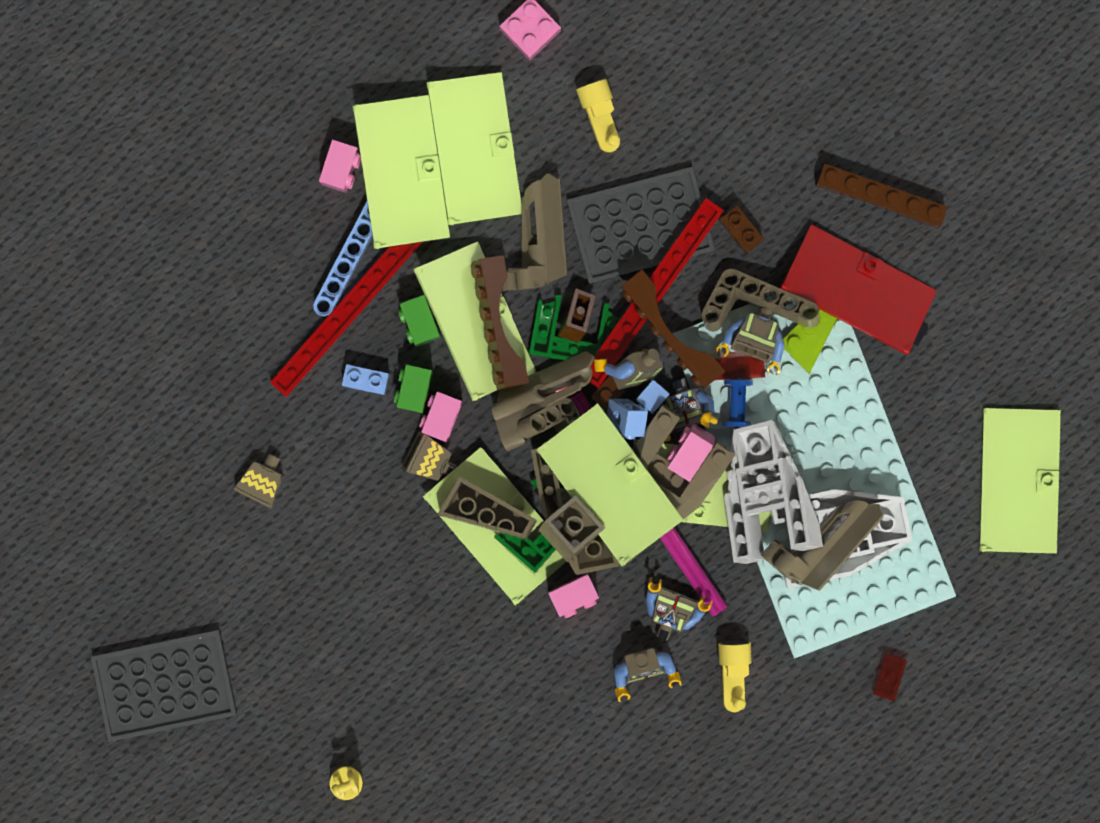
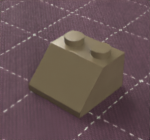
M575 495L543 522L539 532L569 562L594 540L605 527Z

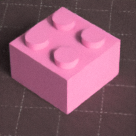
M527 0L500 25V30L530 61L561 32V27L535 0Z
M332 140L319 179L321 185L347 193L348 189L353 188L355 182L353 172L355 168H359L361 163V154H359L360 151L357 147Z
M439 392L436 393V396L431 395L427 405L431 409L428 416H423L419 426L423 428L421 433L448 442L463 402Z
M694 423L690 428L686 426L678 441L680 444L678 446L674 444L668 453V469L690 482L714 446L715 436Z
M588 573L548 592L559 617L564 615L565 619L577 614L576 609L582 606L585 609L597 604L596 599H599Z

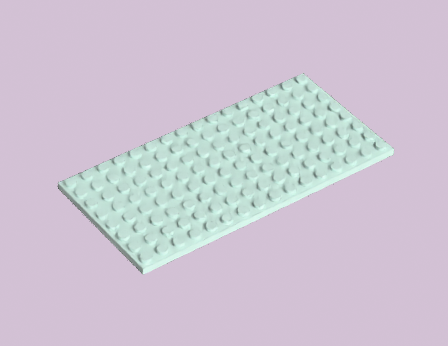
M769 296V297H767L765 300H767V301H772V300H774L776 297H775V296ZM748 304L730 311L723 326L718 331H708L704 323L701 322L673 333L680 342L689 348L711 354L725 370L722 375L706 388L702 386L697 387L690 379L692 376L691 372L688 369L683 370L690 390L700 388L714 400V416L718 422L715 425L709 422V428L705 427L708 433L715 436L714 446L717 441L730 450L732 446L734 427L722 426V422L729 421L730 386L725 385L724 380L741 378V380L753 381V385L746 386L745 421L754 425L774 420L808 494L837 489L904 497L912 541L861 569L854 575L829 580L820 591L805 585L788 589L785 586L784 576L766 560L757 562L794 659L956 597L852 326L839 319L836 320L810 374L785 350L783 351L781 362H778L780 373L775 375L777 367L772 366L768 374L766 371L768 362L730 349L732 345H729V354L724 357L726 354L724 347H720L716 354V348L723 344L722 340L730 325L740 318H747L749 313L758 315L760 307ZM788 304L785 308L792 309L795 307V305ZM774 313L770 317V320L778 323V330L783 338L798 324ZM717 317L709 319L708 321H715ZM770 513L769 531H761L764 550L776 539L794 553L796 550H792L790 546L787 522L773 524Z

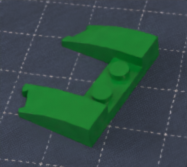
M556 295V301L544 305L542 300H539L529 351L531 356L562 361L585 351L595 356L623 316L621 315L620 318L616 317L608 311L611 306L604 303L597 344L583 341L576 343L555 336L562 295Z
M534 479L530 484L538 490L537 481ZM500 533L499 536H494L509 553L534 575L556 551L542 534L534 542L528 538L525 540Z

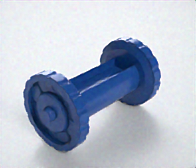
M741 378L724 380V384L730 386L729 421L722 422V426L734 427V429L750 426L751 423L745 421L746 386L753 385V381L741 380Z

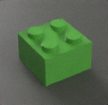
M425 295L400 304L401 309L398 310L401 321L408 325L409 329L405 332L411 344L414 343L417 347L441 338Z
M406 365L405 369L401 368L399 381L402 382L401 390H396L394 398L397 408L424 414L433 376L432 370Z

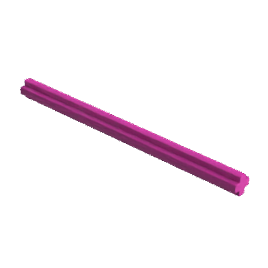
M582 391L571 398L581 416L592 408V405ZM671 529L660 540L700 598L705 596L703 602L710 604L711 600L713 601L709 612L713 617L728 607L676 529Z

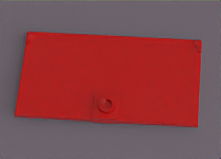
M812 224L780 288L815 303L820 310L905 355L910 353L914 340L937 290L887 265L884 261L849 245Z

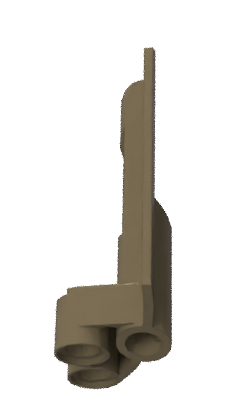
M547 173L541 180L529 185L522 197V268H508V277L502 291L535 289L547 286L550 282L567 276L560 179L551 173ZM533 201L537 238L531 233L530 204Z
M585 351L529 375V383L526 385L499 390L497 403L492 406V414L496 420L502 444L507 451L526 444V438L521 436L518 431V424L521 420L578 392L590 382L592 378L591 365L595 359L592 354ZM574 383V385H572V386H570V387H567V388H565V389H563V390H561V391H558V392H556V393H554V394H551V395H549V396H547V397H543V396H545V395H548V394H550V393H552V392H555V391H557V390H559V389H562V388H564V387H566V386H569V385H571V384Z
M861 500L849 501L847 504H842L820 526L823 547L806 551L796 550L792 553L775 539L761 556L793 583L820 591L882 520L884 516L881 505L868 504ZM849 514L828 540L824 542V536L842 515Z

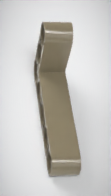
M727 269L722 273L702 311L704 326L708 331L712 332L718 331L723 326L737 298L760 308H768L772 313L808 328H813L820 322L819 308L815 303L735 269ZM730 279L737 280L734 284H727ZM748 288H756L752 293L746 292ZM771 295L776 297L772 301L765 300L768 296ZM720 298H727L724 303L717 302ZM788 304L795 305V307L792 309L785 308ZM808 312L815 313L813 317H805V314ZM711 316L717 317L715 321L707 320Z
M564 398L521 420L518 424V431L524 438H531L554 426L558 434L581 415L574 402L569 398Z

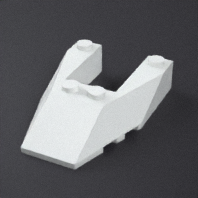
M774 420L734 429L731 451L736 454L732 459L731 469L728 471V491L724 496L733 561L735 563L749 564L765 560L761 556L764 552L759 514L785 508L792 550L806 551L823 547L820 525L804 482Z
M837 489L808 494L820 526L842 504H847L852 500H861L868 504H880L884 516L830 580L854 575L861 569L912 541L904 497ZM785 508L770 511L773 524L787 522ZM849 514L842 515L824 536V542L828 540ZM784 576L786 588L803 586L793 583Z

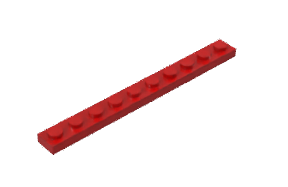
M705 198L649 278L656 286L657 305L724 211L707 198ZM633 302L595 354L596 360L607 359V365L612 364L615 366L646 322L647 318L642 320L636 313L635 309L637 306ZM593 361L590 383L599 388L608 375L605 372H596Z
M424 241L390 246L270 383L287 397Z

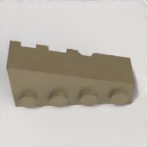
M460 476L438 513L441 517L527 540L537 522L531 516Z

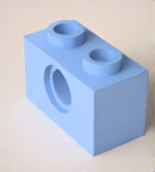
M346 364L342 386L386 395L390 374Z
M652 380L635 401L638 403L637 405L652 415L668 397L669 393Z
M609 399L607 416L620 434H622L623 438L635 439V437H644L648 411L630 399Z

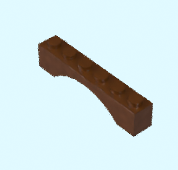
M828 164L822 166L816 183V187L879 206L936 229L941 227L948 208L945 205Z
M504 255L478 259L472 262L471 274L475 278V294L480 303V318L484 323V338L488 343V359L493 368V382L497 390L526 385L529 383L525 361L510 346L500 321V296L503 285L508 277Z
M643 270L621 286L623 289L621 292L622 296L628 303L633 301L637 306L635 309L636 313L642 320L647 318L651 323L648 326L656 337L660 334L665 341L662 343L670 354L674 352L678 356L677 363L683 370L688 369L691 372L692 376L690 379L697 387L702 386L706 388L725 372L711 354L689 348L669 331L658 310L656 286Z

